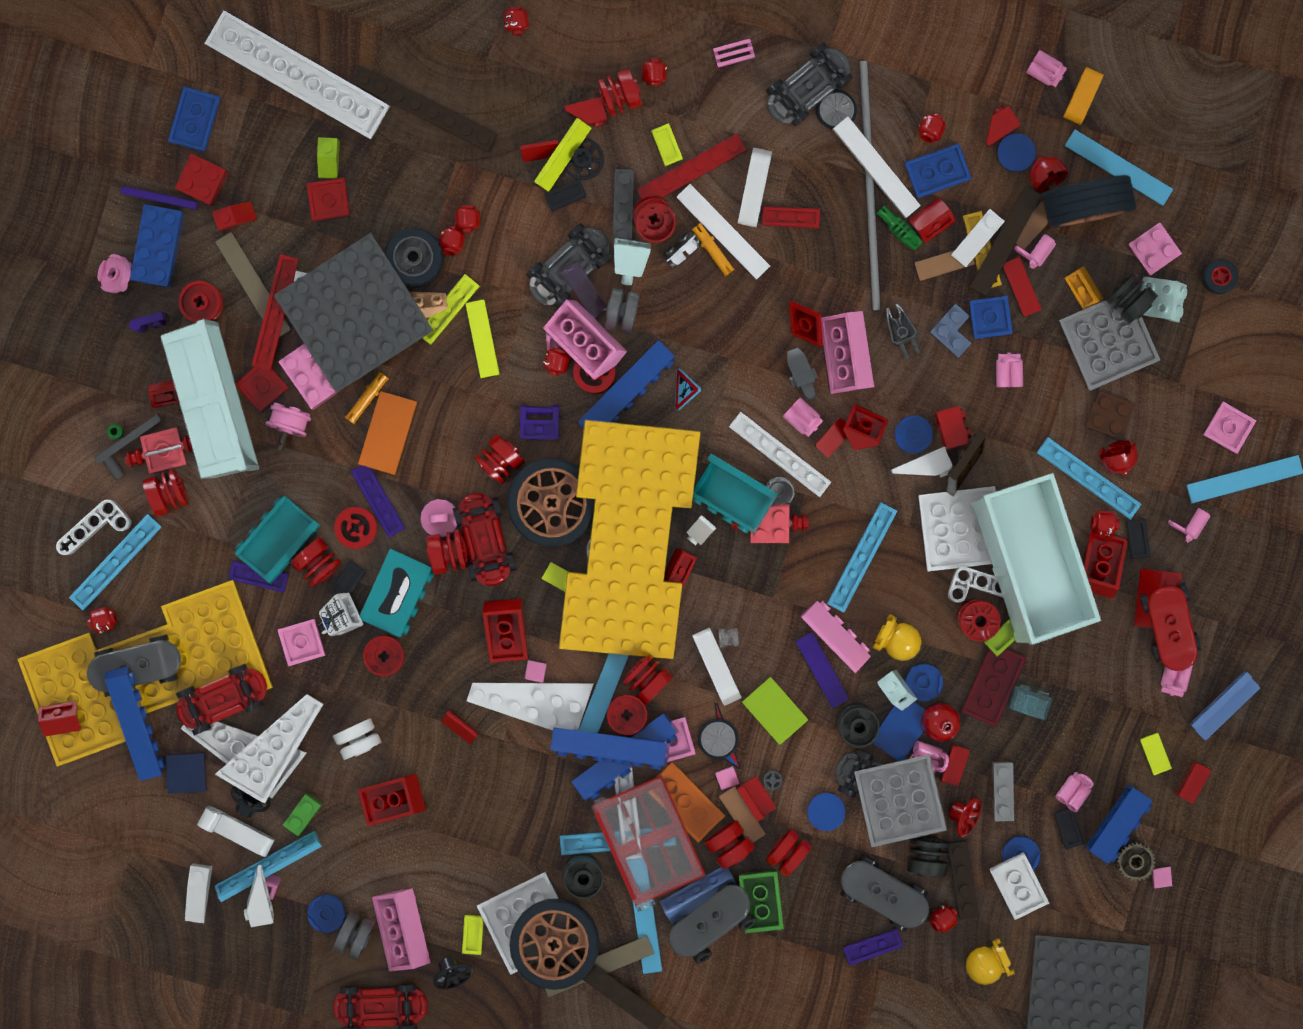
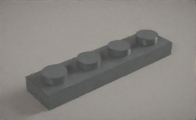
M615 169L613 246L615 238L632 240L634 170Z

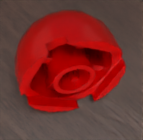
M1042 156L1034 161L1029 176L1036 192L1043 193L1050 190L1048 186L1054 183L1056 186L1066 179L1069 173L1067 167L1060 159L1056 157L1044 158Z
M1130 440L1109 444L1111 448L1104 450L1103 447L1098 452L1103 467L1114 474H1128L1138 461L1136 444L1134 441L1131 444Z
M939 702L929 706L924 711L921 725L928 737L935 741L945 742L956 736L959 732L961 721L960 716L953 707L947 703Z

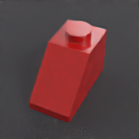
M601 97L564 106L566 113L580 119L588 126L593 125L594 128L605 125L604 122L608 121Z
M1001 106L993 111L994 115L990 119L985 142L987 148L1021 126L1009 106L1006 108Z
M251 201L231 205L212 212L220 232L257 220Z

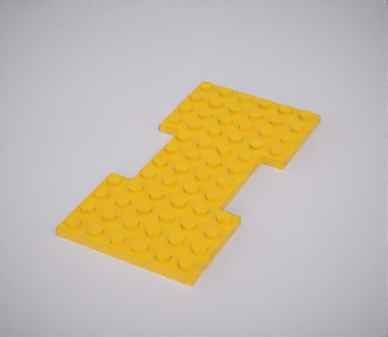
M585 420L576 497L595 499L587 573L567 572L559 649L645 657L651 654L656 658H674L682 583L664 581L672 507H692L700 431Z
M234 580L161 606L167 625L99 650L96 649L91 632L18 658L37 714L39 707L77 702L81 730L46 736L57 767L126 742L111 697H105L104 692L94 689L87 679V668L95 658L94 652L113 648V651L150 643V638L168 634L169 640L167 641L174 644L181 655V664L175 673L178 674L179 679L161 684L157 680L135 686L136 690H140L142 696L140 702L142 706L146 707L147 713L177 703L180 699L176 696L177 692L191 686L197 689L229 675L228 670L245 663L248 668L257 670L264 676L267 690L273 688Z

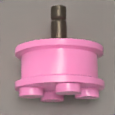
M274 403L270 407L272 414L270 420L266 421L265 425L281 432L275 450L283 452L288 434L306 437L304 431L307 422L311 421L309 413L302 412L300 409L291 406L286 408L279 403Z

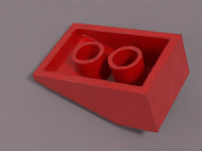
M1094 530L1090 531L1082 563L1093 594L1113 599L1118 592L1128 539L1115 535H1097L1094 533Z
M522 598L484 601L483 619L490 663L528 660Z
M417 774L358 789L367 827L426 811Z

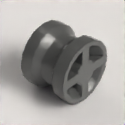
M776 770L767 771L763 777L764 785L770 790L780 788L782 785L781 774Z

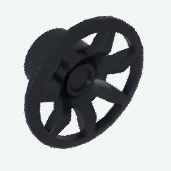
M590 139L583 140L580 149L576 150L573 155V161L569 162L565 167L566 172L577 180L594 178L600 173L604 164L602 149ZM583 142L590 143L593 147L588 150L584 148ZM596 148L600 153L601 159L592 157V153ZM592 163H600L599 168L594 173L590 165ZM576 165L578 167L577 175L573 174L568 167ZM586 168L591 175L580 177L582 169Z
M236 786L231 790V796L237 803L235 810L243 817L250 818L254 812H265L270 807L271 802L269 798L265 803L267 805L263 807V802L246 792L244 794Z
M447 957L439 962L438 966L441 972L436 975L433 984L437 989L441 990L455 988L472 976L473 968L469 964H458L455 957ZM458 977L463 978V980L459 982ZM453 980L455 984L450 985V981Z

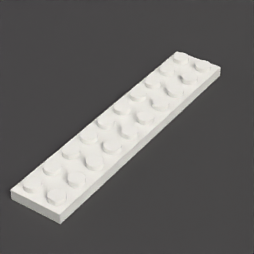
M224 10L205 42L207 46L369 139H372L390 108L386 103Z

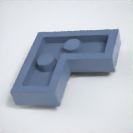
M954 304L930 333L959 358L970 346L971 342L957 330L970 316L957 304Z

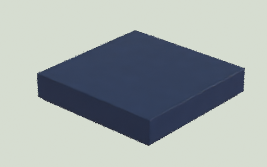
M205 753L166 755L168 794L207 791Z

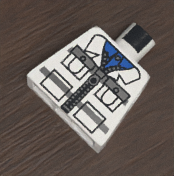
M349 593L334 595L319 611L322 623L318 625V629L322 634L328 633L329 636L342 635L363 626V622Z

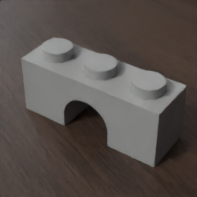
M992 762V781L994 787L993 820L1014 821L1013 763Z

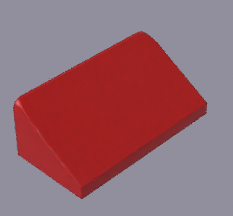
M558 140L522 145L520 147L522 159L524 162L550 158L558 147L559 142Z
M174 380L148 386L152 408L180 403Z
M841 417L836 420L814 445L827 458L847 438L843 431L846 422Z
M676 548L665 570L664 581L680 582L683 589L697 557Z
M451 710L447 711L441 719L444 725L469 744L478 736L479 732Z

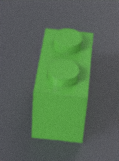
M306 793L283 826L295 835H301L323 803L310 793Z

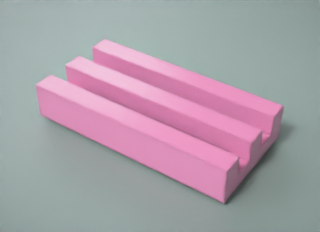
M750 39L713 48L718 68L755 58ZM746 44L748 45V47L731 51L721 55L718 54V52L732 49ZM748 51L750 52V55L720 62V59L730 57Z

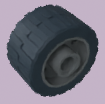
M403 229L391 237L386 246L385 255L403 283L409 287L428 285L440 275L444 265V254L439 245L440 243L431 233L424 229ZM414 253H418V260L415 262H411V255Z

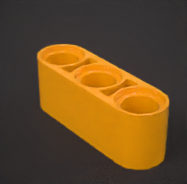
M1088 67L1085 68L1063 118L1079 125L1082 124L1104 74Z

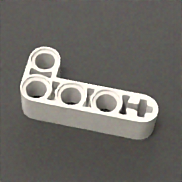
M753 148L738 224L757 227L772 151Z
M104 500L57 542L56 550L61 555H71L106 523L109 522L117 531H126L131 527L132 520L116 501ZM107 503L113 505V511L110 514L105 511ZM93 516H97L99 519L97 526L91 524L90 520ZM120 517L126 520V525L123 528H120L117 523ZM80 528L85 532V536L82 539H79L76 535L77 530ZM75 541L68 546L69 550H63L65 547L63 543Z
M967 567L955 570L948 590V598L955 603L965 600L969 587L1001 598L1003 596L1002 593H998L995 590V585L998 582L997 577ZM961 570L966 571L968 574V578L965 581H961L958 577V573ZM979 576H983L986 579V584L983 587L977 585L976 581ZM956 588L962 591V596L958 600L952 595L953 590Z
M710 627L692 635L723 705L725 706L741 699L742 697Z
M212 806L205 808L197 823L200 828L209 832H216L263 857L267 856L275 841L271 836Z

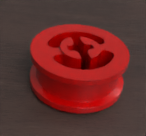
M575 362L573 367L575 382L582 390L591 394L607 391L613 385L616 378V368L613 367L608 371L607 376L603 374L597 379H591L592 381L602 380V384L590 386L581 377V370L583 368L577 362ZM585 371L586 376L590 378V375Z
M350 507L343 510L336 518L334 524V532L338 541L351 549H361L370 545L375 539L378 529L373 514L361 507ZM353 514L363 515L368 520L370 526L368 535H364L365 525L359 527V533L354 531L350 534L351 536L359 537V542L349 541L342 531L344 521L348 522L347 531L353 529V523L358 525L362 522L361 520L352 519Z

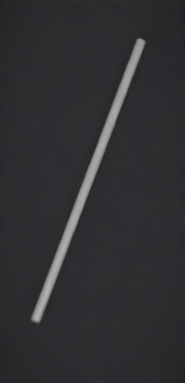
M860 61L863 135L872 145L867 61ZM865 170L873 311L880 310L874 180Z

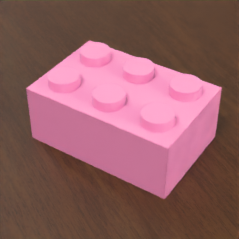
M305 344L278 361L311 409L314 410L337 394Z

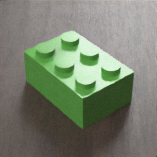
M777 869L739 873L740 887L747 892L750 898L748 915L753 914L757 919V922L745 930V933L784 929Z

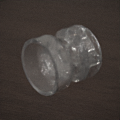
M731 628V630L718 629L720 648H726L729 645L739 647L738 628Z

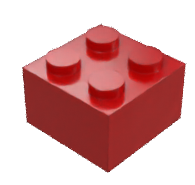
M191 154L175 189L213 207L229 172Z
M956 406L934 413L943 447L946 450L969 443L971 433L969 427L965 428L963 421L966 420L963 409Z

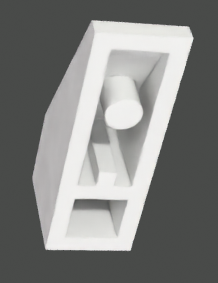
M989 209L951 256L964 267H967L1005 221Z
M942 447L890 471L892 474L939 475L941 478L948 475L952 463L945 447Z
M701 515L687 531L689 535L687 539L695 546L697 543L702 545L716 527Z
M192 864L190 866L185 921L204 923L212 866Z
M262 865L257 867L247 901V909H244L246 921L249 920L251 927L274 923V911Z

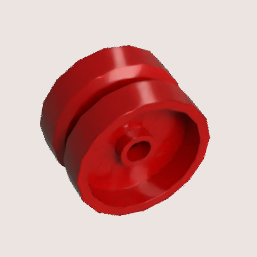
M195 281L182 289L178 305L185 318L197 323V321L202 319L215 321L220 317L224 309V299L216 286L205 281ZM199 301H205L204 305L200 306Z
M792 828L776 842L765 859L772 867L778 865L783 860L778 868V872L785 878L797 868L813 846L805 839L794 846L799 839V834Z

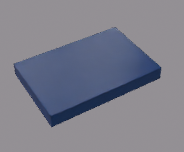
M184 86L168 142L205 153L221 97Z
M959 143L904 163L917 199L972 180Z
M915 702L903 711L893 706L879 726V734L873 744L896 760L903 761L924 731L921 719L925 709Z

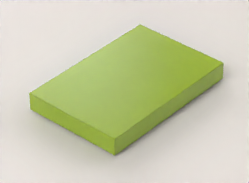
M771 677L742 701L779 745L808 721L807 717Z

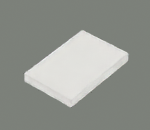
M1024 852L989 869L1014 920L1049 904Z

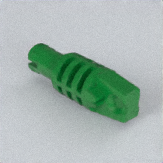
M886 205L877 212V215L889 225L888 230L912 251H915L922 244L915 231L901 217H896Z

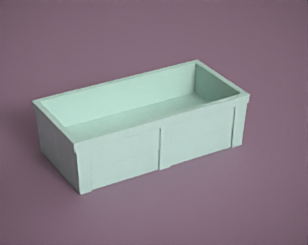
M202 319L197 321L196 324L161 335L201 478H218L243 471L259 470L218 322Z
M1053 473L982 496V499L971 503L973 511L976 512L993 565L992 569L995 577H997L1013 626L1016 643H1029L1032 645L1101 621Z

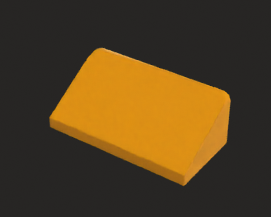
M1084 266L1064 278L1083 310L1103 300L1101 293Z

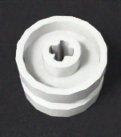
M371 718L333 735L336 745H342L346 742L350 744L340 750L343 760L353 756L357 757L382 743L378 733H373L367 737L365 733L373 730L375 727Z

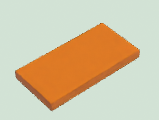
M380 391L358 465L396 475L417 406L416 401Z
M671 761L656 777L663 776L686 831L699 843L726 815ZM655 788L648 791L667 811L658 789Z

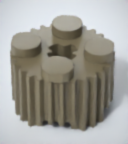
M1129 841V844L1127 843L1125 846L1122 845V848H1119V855L1115 860V865L1122 876L1131 881H1137V879L1141 881V879L1145 880V877L1149 878L1148 875H1152L1151 872L1154 871L1152 868H1155L1153 864L1156 862L1154 861V853H1152L1153 851L1148 846L1139 841ZM1139 857V860H1137L1139 863L1137 865L1131 864L1132 858Z

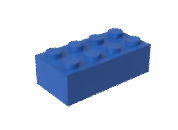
M144 204L130 275L131 281L171 288L185 216L184 212Z
M1128 784L1085 848L1107 864L1110 861L1114 862L1119 855L1118 850L1121 845L1125 846L1129 841L1130 836L1128 835L1132 829L1136 830L1140 825L1141 820L1139 819L1143 813L1147 814L1151 809L1152 804L1150 803L1152 800Z

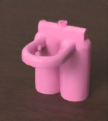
M1039 50L1026 73L1048 86L1056 87L1059 81L1063 79V74L1067 68L1057 59Z
M1044 234L1031 254L1016 245L1013 249L1030 261L1029 267L1035 269L1044 263L1056 243L1055 240Z
M1011 352L998 354V359L996 360V387H1023V361L1020 354H1011Z
M801 397L783 415L787 422L807 437L816 431L817 427L823 422L819 413Z
M1198 508L1186 529L1171 520L1168 521V524L1187 535L1185 541L1188 543L1192 539L1198 538L1209 520L1210 514Z
M1193 665L1183 671H1174L1165 667L1161 680V692L1168 693L1170 696L1183 697L1184 692L1187 691Z
M921 741L915 743L913 748L914 754L911 755L910 759L930 754L934 773H941L947 769L949 763L947 752L943 751L940 747Z
M1075 772L1068 777L1055 797L1059 802L1066 804L1071 811L1077 812L1091 793L1094 783L1088 776Z

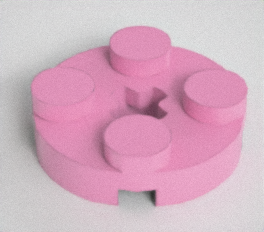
M112 254L108 256L110 258L107 261L103 260L98 270V281L101 282L102 286L100 287L106 292H124L128 287L132 263L128 262L123 256Z

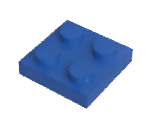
M1008 296L969 301L974 339L1013 334Z

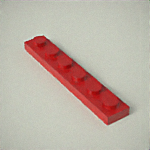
M735 134L637 189V192L641 199L651 195L663 198L747 150L738 134Z
M282 254L279 256L251 366L271 371L285 318V312L274 295L294 282L295 272L299 263L297 258Z

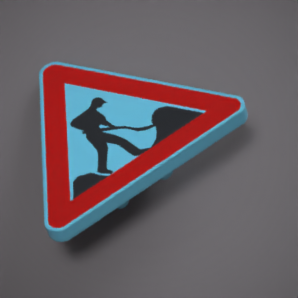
M677 369L675 410L680 411L700 393L701 388L684 371Z

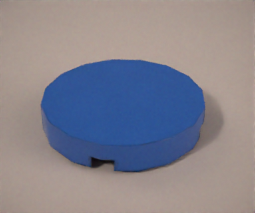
M1017 133L1005 137L1000 142L997 150L999 163L1003 168L1011 172L1026 170L1033 163L1036 154L1035 146L1031 139Z
M912 415L905 417L898 423L894 436L900 449L907 453L916 454L923 452L929 447L933 438V431L926 419Z
M926 663L917 664L907 672L905 677L906 684L918 701H931L941 693L943 677L939 670L932 665Z
M832 793L818 794L808 804L807 814L809 821L819 830H834L845 819L844 803L838 796Z
M1024 836L1013 837L1003 847L1002 861L1004 862L1024 852L1032 869L1035 870L1040 861V851L1037 844L1030 838Z
M330 894L316 897L310 903L307 912L308 921L311 926L317 931L324 933L339 929L346 916L345 906L342 901Z

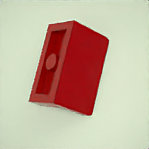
M937 198L908 219L924 243H927L956 222L951 210L940 198Z
M76 701L38 708V723L43 736L81 730Z
M951 744L948 753L949 763L947 769L941 774V782L959 786L970 753L969 749Z
M1193 761L1175 795L1194 804L1211 770Z
M756 776L737 787V791L757 822L776 809L775 804Z

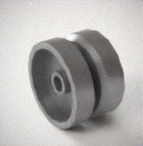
M613 288L606 311L605 329L615 331L619 320H622V333L632 335L640 293L630 291L625 303L623 302L624 291Z
M350 911L336 939L333 950L342 954L345 952L348 944H350L348 957L357 961L368 944L375 922L364 919L360 927L357 928L360 919L359 915Z

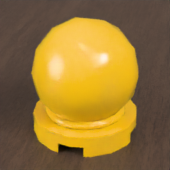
M889 614L887 617L888 621L886 625L882 626L875 640L877 643L872 648L878 651L885 648L892 658L900 661L914 658L922 645L918 630L906 623L897 624V617Z
M999 938L992 941L993 946L991 948L986 946L976 948L967 957L966 971L974 982L988 985L999 980L1002 973H1006L1008 977L1015 974L1013 969L1009 970L1008 968L1011 966L1004 947L999 948L998 946L1001 943Z

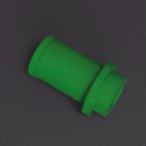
M112 424L108 427L107 434L111 439H118L123 436L124 430L118 424ZM115 429L118 430V433L116 435L114 434Z

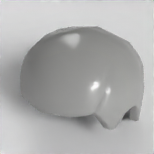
M775 477L766 484V487L778 494L773 504H787L792 501L795 493L794 486L790 480L785 477Z

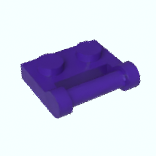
M158 312L131 320L129 327L133 331L143 333L150 326L154 328L165 326L164 322H168L169 318L167 313Z
M521 405L520 439L559 440V405H553V407H527V405ZM527 414L553 415V420H526Z

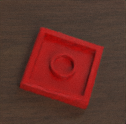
M345 178L306 183L312 222L350 216Z
M254 367L235 384L260 413L289 389L273 368L270 371Z

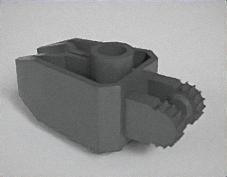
M896 304L899 318L898 320L895 319L891 309L887 308V322L892 342L901 347L907 359L910 358V353L906 348L908 343L912 342L914 351L917 354L921 353L917 343L920 333L908 314L901 306Z
M799 348L787 351V363L792 375L789 379L792 387H796L798 391L802 390L806 400L813 401L816 398L813 385L816 384L815 379H818L815 368H810L806 355Z

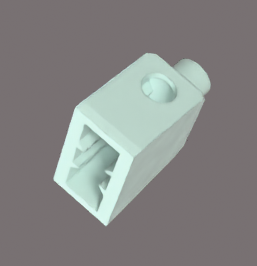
M615 238V273L622 275V284L632 285L634 276L642 277L651 251V243Z
M897 670L891 671L877 682L890 702L902 711L917 700Z

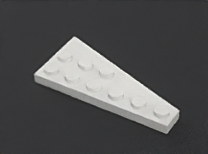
M218 721L210 724L211 729L195 736L192 733L194 729L184 725L181 727L184 732L226 764L259 736ZM299 749L296 750L270 794V798L275 796L307 752Z

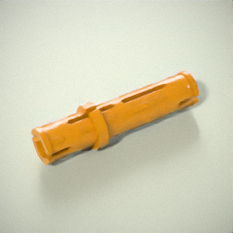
M702 223L694 227L692 231L702 243L701 247H705L724 276L735 270L713 241L714 237L708 234Z
M379 371L370 385L367 384V389L345 418L355 424L373 398L380 394V389L389 378Z

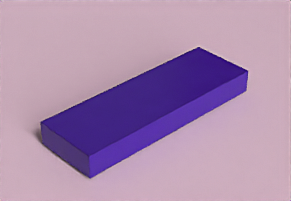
M232 561L228 579L285 593L289 574L282 572L272 584H269L246 563Z
M895 928L843 946L850 966L904 946L898 929Z

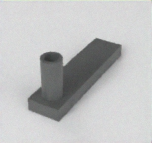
M156 414L94 458L98 464L103 462L115 480L119 479L125 472L112 455L162 420L160 414Z

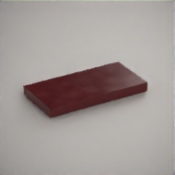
M988 648L961 713L997 727L1027 657L1007 648L999 656H996Z

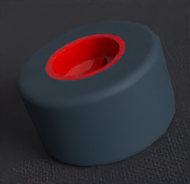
M1224 259L1214 260L1207 264L1202 273L1203 285L1214 294H1225L1231 291L1236 286L1239 278L1235 265Z

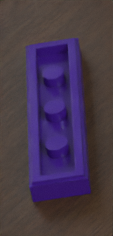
M123 186L120 191L121 194L196 211L199 208V204L196 201Z
M359 466L352 470L353 477L388 538L404 530V524L373 470L365 466Z
M813 632L796 640L799 649L831 707L834 708L849 700Z

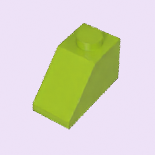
M318 137V178L338 179L340 141L337 138Z

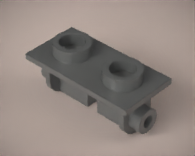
M691 231L683 233L675 245H671L665 250V254L662 257L672 268L674 266L677 267L686 259L682 253L683 251L690 255L699 247L698 244L701 242Z

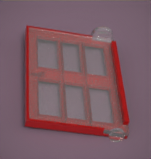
M662 775L606 800L604 796L594 800L595 804L592 805V809L638 912L655 905L654 898L706 876Z

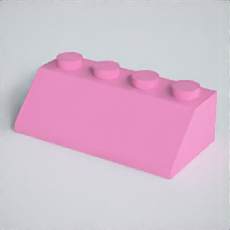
M566 299L543 328L593 379H597L615 367L627 352L576 300Z
M863 311L821 318L823 346L831 394L874 387Z
M816 601L801 615V618L856 673L871 657L868 654L871 650L863 642L859 644L855 640L857 636L850 629L846 631L841 626L844 622L837 615L833 617L828 612L830 608L823 601L821 603Z
M413 888L373 896L372 901L389 971L415 969L429 964V952Z

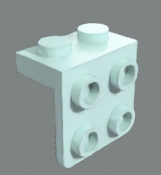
M1144 277L1140 290L1143 291L1150 287L1158 297L1151 303L1152 307L1143 316L1163 318L1179 323L1183 315V302L1187 296V285L1178 281Z

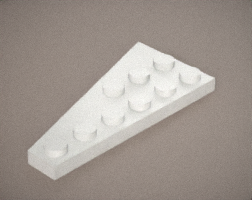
M472 683L467 702L553 730L555 727L578 731L594 683Z
M306 694L215 775L265 804L321 710L323 703Z

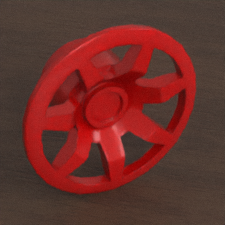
M973 798L967 805L956 802L952 806L949 818L958 823L957 832L959 836H967L975 827L981 812L980 799Z

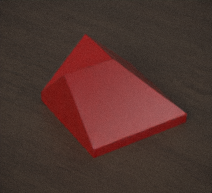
M789 302L791 335L822 347L821 313L795 302Z
M854 404L843 431L853 450L877 447L889 419Z

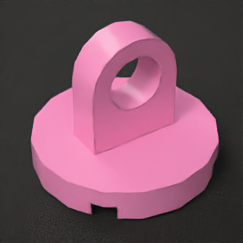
M441 499L429 502L421 512L422 527L430 535L440 534L441 537H445L447 532L452 533L457 527L452 509L455 506L447 500Z

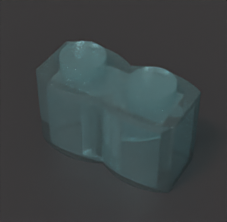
M1022 684L1019 687L1014 686L1008 708L1046 721L1053 700L1049 698V693L1038 690V693L1030 691L1031 687Z

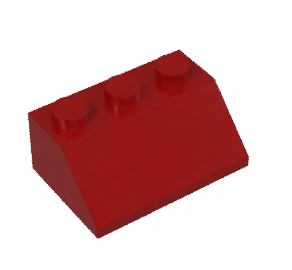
M1140 569L1134 626L1153 628L1149 612L1144 613L1139 595L1146 593L1149 600L1151 594L1161 587L1176 586L1179 588L1182 573Z

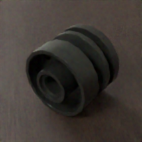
M1136 273L1124 278L1112 290L1109 298L1106 300L1108 304H1111L1115 299L1118 300L1113 306L1114 310L1122 305L1125 307L1120 316L1128 324L1132 323L1136 318H1141L1152 307L1151 303L1158 297L1150 287L1143 291L1139 289L1144 282L1142 279L1136 284L1133 283L1138 277Z
M860 703L849 704L841 710L837 718V729L843 740L850 746L857 748L866 747L872 744L878 737L880 730L879 721L867 705ZM856 723H862L859 728H854Z
M928 836L910 839V843L918 845V847H909V851L916 853L917 857L908 858L907 871L924 877L947 876L948 862L940 860V857L949 856V852L943 851L941 848H950V842Z
M578 854L566 862L563 868V882L565 889L577 899L592 898L599 893L603 886L602 867L593 856ZM581 874L587 875L584 879L579 878Z

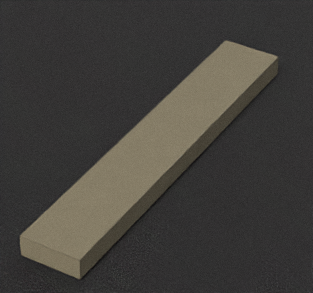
M230 232L215 241L263 320L270 293L235 236ZM285 318L280 337L292 330Z
M644 936L598 955L594 964L606 973H609L654 954L648 936ZM564 969L559 971V974H564L569 971L567 969ZM581 980L577 984L565 989L545 990L548 997H551L555 994H558L572 987L585 983V981Z

